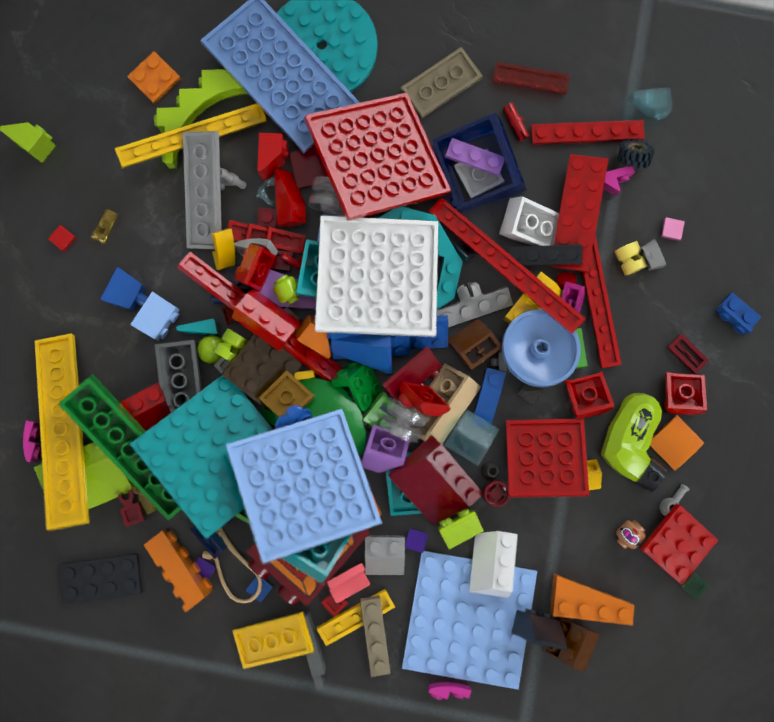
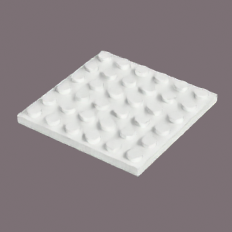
M321 216L315 332L435 337L438 221L358 218L347 221L346 217Z

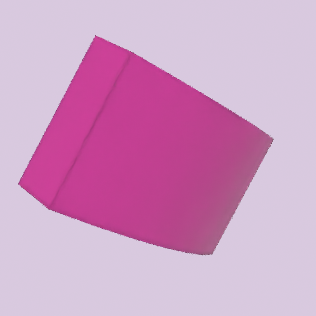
M26 421L24 427L23 449L27 462H37L42 455L41 443L35 442L40 435V423L35 421Z
M436 682L429 684L428 692L431 693L433 698L442 700V698L448 699L450 692H452L453 696L463 699V697H470L471 688L468 685L456 682Z

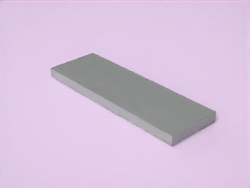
M183 132L187 248L215 249L211 233L221 231L219 132Z

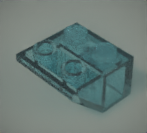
M466 409L444 446L478 466L499 429Z

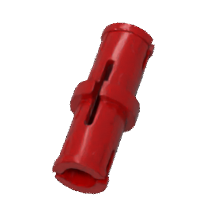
M509 103V108L507 105L504 106L503 110L510 121L509 126L514 129L518 141H524L521 133H523L525 139L529 138L530 135L523 124L524 120L519 116L514 103Z

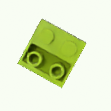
M472 509L462 510L456 513L457 517L453 519L448 517L439 522L440 526L437 528L448 549L483 532L478 517Z

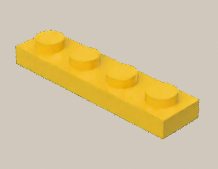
M386 589L373 595H380L382 614L395 608ZM361 602L317 626V631L326 646L364 625Z

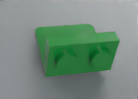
M353 360L349 361L347 366L338 371L331 380L334 388L349 386L360 411H366L382 391L374 369Z

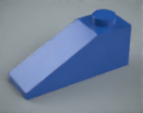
M490 368L485 369L471 425L490 430L502 391L505 372Z

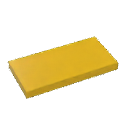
M303 612L237 628L232 631L243 669L314 651Z

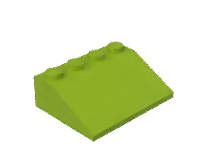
M94 442L83 447L88 510L118 498L119 494L123 493L125 495L130 490L134 491L131 481ZM40 464L34 467L44 490L43 465Z

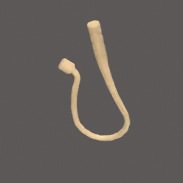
M218 529L216 533L224 540V543L228 546L227 548L249 568L248 562L235 549L223 529ZM208 551L203 552V559L211 560L213 558ZM214 559L221 584L232 600L245 604L252 602L258 597L262 589V579L258 575H256L258 579L256 593L249 599H239L230 592L226 585L219 559Z

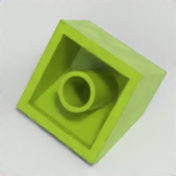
M28 122L0 126L1 132L41 163L56 146L51 141L52 137L37 124L35 127Z

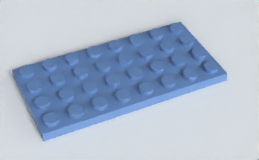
M248 0L201 39V44L303 153L314 145L304 121L305 115L360 103L265 0Z

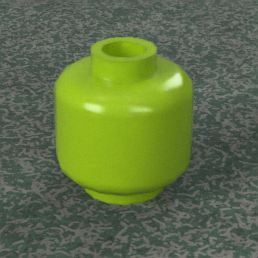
M284 275L274 282L273 292L280 303L288 302L291 305L299 300L298 294H296L298 283L293 276L288 277Z

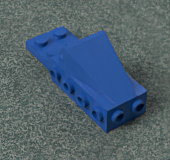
M448 315L436 316L435 337L327 332V339H331L328 340L330 352H333V359H350L387 374H392L391 356L410 355V349H425L427 346L428 348L448 347Z

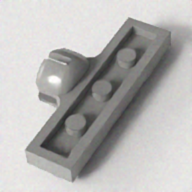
M470 282L467 283L468 288L464 284L458 287L459 302L436 310V316L448 315V327L512 306L513 302L507 286L483 294L479 284Z

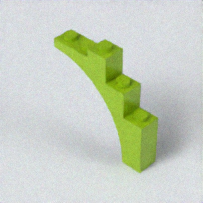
M226 69L202 70V77H199L200 88L179 89V96L176 97L177 107L157 108V115H154V124L161 132L181 128L192 124L202 112L215 103L226 98L248 93ZM179 150L162 155V161L165 162L168 168H177Z

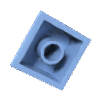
M152 292L130 325L153 339L160 341L168 334L170 324L178 319L180 309Z

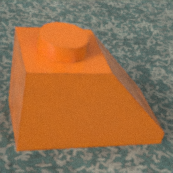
M309 314L296 331L297 340L329 359L331 354L327 332H315L316 317Z

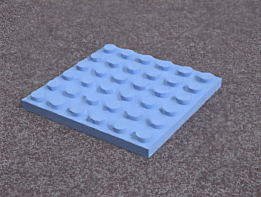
M342 409L226 445L263 564L382 523Z
M424 550L420 558L402 669L519 690L526 640L512 634L511 631L516 611H525V608H532L537 571L515 567L513 590L508 598L469 592L472 559Z

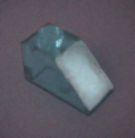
M670 87L632 91L628 97V102L648 117L662 119L667 117L673 110Z

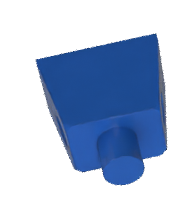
M117 267L101 300L108 304L135 311L138 305H144L148 296L144 295L146 291L144 285Z

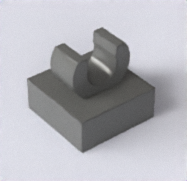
M499 352V358L490 359V366L499 367L501 372L511 373L504 361L502 352Z

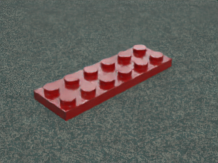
M570 154L554 245L582 244L583 265L550 267L589 272L608 158Z

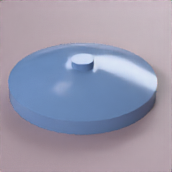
M539 309L527 311L511 322L503 336L502 354L508 369L520 381L535 387H551L563 382L574 372L579 363L581 346L576 331L570 334L545 311Z

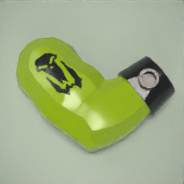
M632 393L624 398L619 411L610 423L601 450V456L620 475L633 480V484L653 492L660 486L667 474V469L652 456H648L646 452L652 442L653 433L661 421L662 410L659 402L654 397L645 393Z

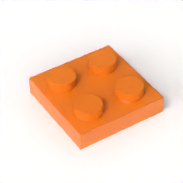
M155 51L127 76L154 104L181 80L180 76Z

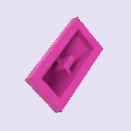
M565 282L562 299L577 312H580L585 299V287Z

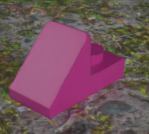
M633 166L606 172L604 190L617 196L620 193L618 181L623 183L630 180V177L635 173Z

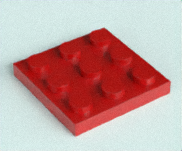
M676 503L640 549L676 582L683 585L717 543L718 539L681 505Z

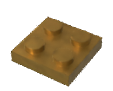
M287 370L259 397L278 417L286 414V409L294 405H299L305 409L315 398L314 394Z

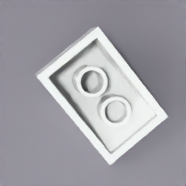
M525 197L510 198L499 234L531 246L554 245L559 213Z

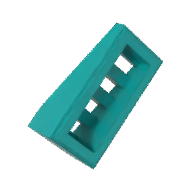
M215 319L176 327L177 331L185 334L220 335L218 322Z

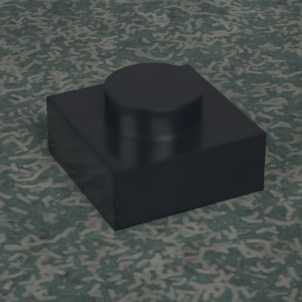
M462 241L454 245L458 255L465 262L478 255Z

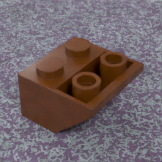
M479 319L448 340L450 346L469 371L476 368L502 348V345L492 331Z
M556 616L555 619L560 621L567 649L544 646L542 651L571 668L585 671L600 634L565 617Z

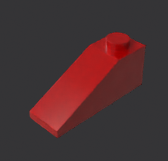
M275 169L277 225L292 228L306 224V205L292 173Z

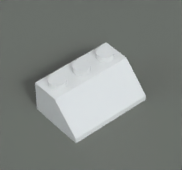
M493 531L479 533L475 536L469 592L508 598L511 595L518 534Z

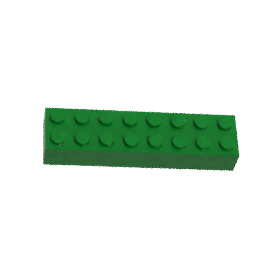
M94 374L90 375L58 403L167 520H170L181 510L179 505L130 446V443L146 432L145 429Z

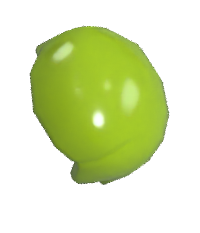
M216 335L203 337L197 346L199 358L205 363L216 364L222 357L213 351L217 344L223 342V340Z

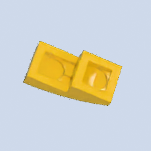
M228 228L211 233L215 251H212L216 270L234 266L235 246L232 229Z

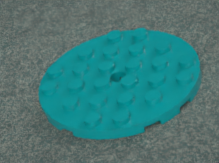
M290 0L277 12L280 18L351 93L368 78L376 61L377 35L369 15L354 0ZM326 42L327 47L320 50L317 48V43Z

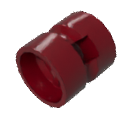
M495 480L484 485L482 497L489 505L501 507L509 501V488L504 483Z

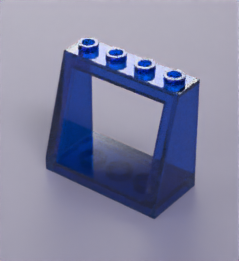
M496 112L432 140L434 144L432 149L435 156L439 158L440 167L451 189L453 198L450 200L452 206L461 213L527 190L503 122ZM495 132L513 183L466 202L451 160L445 158L446 148L449 147L452 138L466 142Z

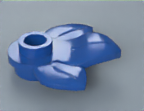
M299 405L291 406L286 409V414L278 418L275 427L279 429L311 419L312 413L309 409H303Z

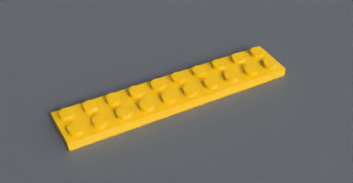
M71 333L35 340L46 528L50 531L89 523L82 429L58 405L64 397L79 386L75 336Z

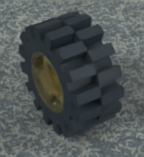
M628 139L620 144L617 159L622 165L627 164V167L633 166L635 169L636 167L639 169H643V167L648 168L651 165L655 149L651 144L648 145L647 142L642 143L641 140L636 141L632 139L630 141Z

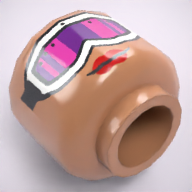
M626 520L616 531V535L619 538L617 542L625 549L627 547L636 549L646 538L644 533L646 530L637 521Z

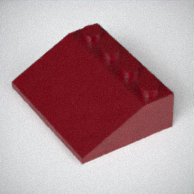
M432 435L405 459L402 466L396 467L388 474L389 478L432 525L469 508L483 495V492Z

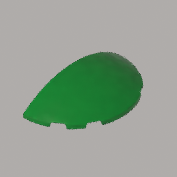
M308 378L298 380L315 396L305 408L310 410L312 418L342 409L357 453L364 455L366 430L362 421L363 415L357 404L348 395V392L341 387L334 388L331 382L322 379ZM262 407L259 412L267 423L275 425L279 418L270 409L266 410Z

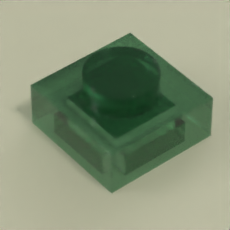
M693 572L680 587L698 601L710 585Z

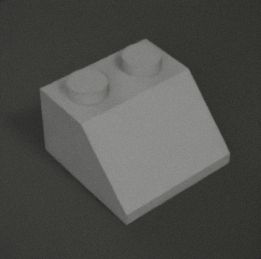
M367 535L365 538V575H404L405 536Z

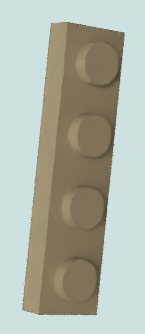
M380 595L361 598L371 677L391 674Z

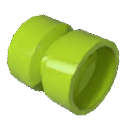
M227 328L222 336L223 342H219L213 352L231 362L247 340Z

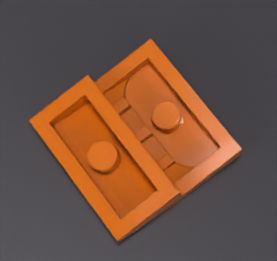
M676 415L652 437L650 446L676 471L704 442Z

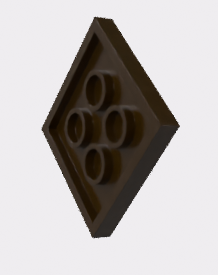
M252 333L221 375L264 409L268 410L269 408L259 397L286 370L294 376L295 372L303 364L282 348L281 351H278Z

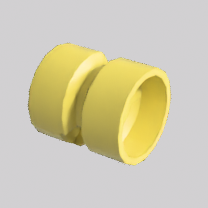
M638 241L614 251L618 261L623 263L621 268L625 276L648 266L645 257L640 255L642 250Z

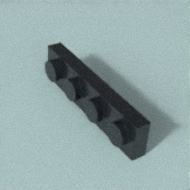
M582 244L505 247V251L523 266L583 265Z

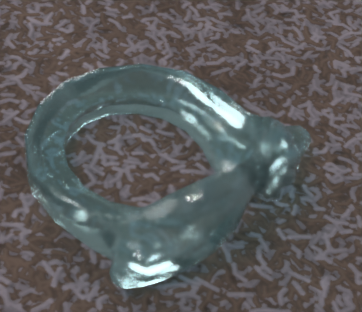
M274 176L264 181L258 188L256 195L257 198L261 197L269 206H276V202L268 199L264 186L271 185L275 187Z

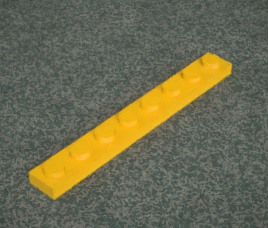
M253 104L117 147L115 152L121 167L125 168L183 149V132L218 131L219 137L264 123L267 120L263 109L258 104Z

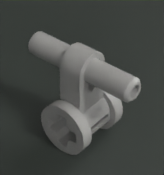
M220 168V190H224L225 186L236 185L241 189L246 187V182L239 179L236 174Z

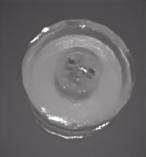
M315 177L312 183V190L315 193L309 196L308 206L325 214L345 216L329 177Z
M390 399L386 407L390 414L382 416L379 426L397 437L418 443L422 434L418 427L426 425L429 415L419 412L412 406L410 408L405 407L399 400Z

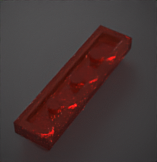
M496 62L493 82L566 95L570 74Z

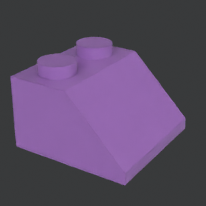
M373 425L362 458V467L380 473L402 466L405 461L410 436Z

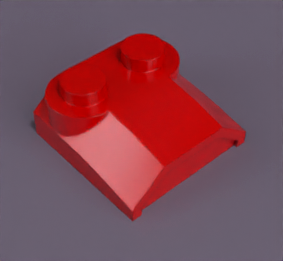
M602 371L569 381L565 380L572 404V412L576 418L584 419L604 414L614 409V403Z
M666 372V398L664 400L666 411L672 414L684 415L705 413L707 411L705 374L693 375Z
M403 381L399 386L401 392L399 399L405 407L410 408L412 406L423 414L438 417L449 412L451 409L432 387Z

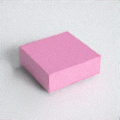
M666 217L661 237L680 241L685 221Z

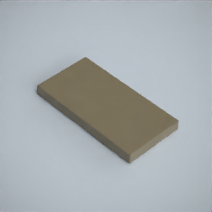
M460 47L402 86L401 91L408 94L415 111L423 119L480 81L483 76L464 49Z

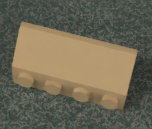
M447 364L442 366L440 373L433 379L429 387H432L451 407L450 411L438 417L423 414L413 408L411 411L412 417L404 426L405 429L422 441L427 440L432 435L443 444L481 388L472 378Z

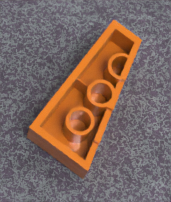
M167 528L145 543L144 546L156 566H162L163 577L174 585L173 593L176 598L180 597L185 604L182 608L187 612L214 590L212 589L211 581L207 577L202 578L199 574L201 571L200 567L189 558L188 550L178 543L176 534Z
M553 573L549 611L553 616L633 625L634 605L632 603Z

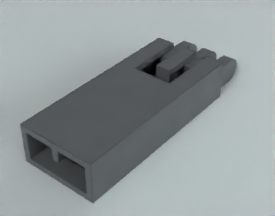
M309 611L303 614L314 651L306 654L315 687L321 690L325 682L323 674L326 672V665Z

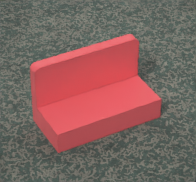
M362 563L326 583L335 603L343 601L370 585L364 573L365 568Z

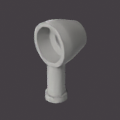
M681 483L680 488L672 498H665L660 502V512L666 516L670 512L669 507L671 505L675 506L676 503L679 504V501L690 489Z

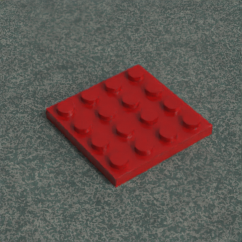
M584 419L506 420L509 498L589 496Z

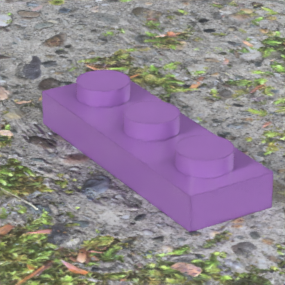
M454 138L451 139L445 158L497 177L505 160L503 156Z

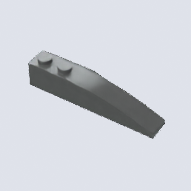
M195 340L155 344L159 384L171 413L202 391Z

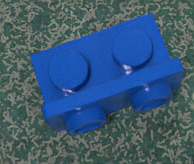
M733 292L716 309L721 319L729 321L736 332L744 335L753 331L752 328L761 318L759 314Z

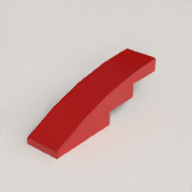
M232 220L228 221L227 229H232L234 242L246 239L271 240L277 250L301 255L303 253L305 235L273 227L266 228L250 223L244 224Z

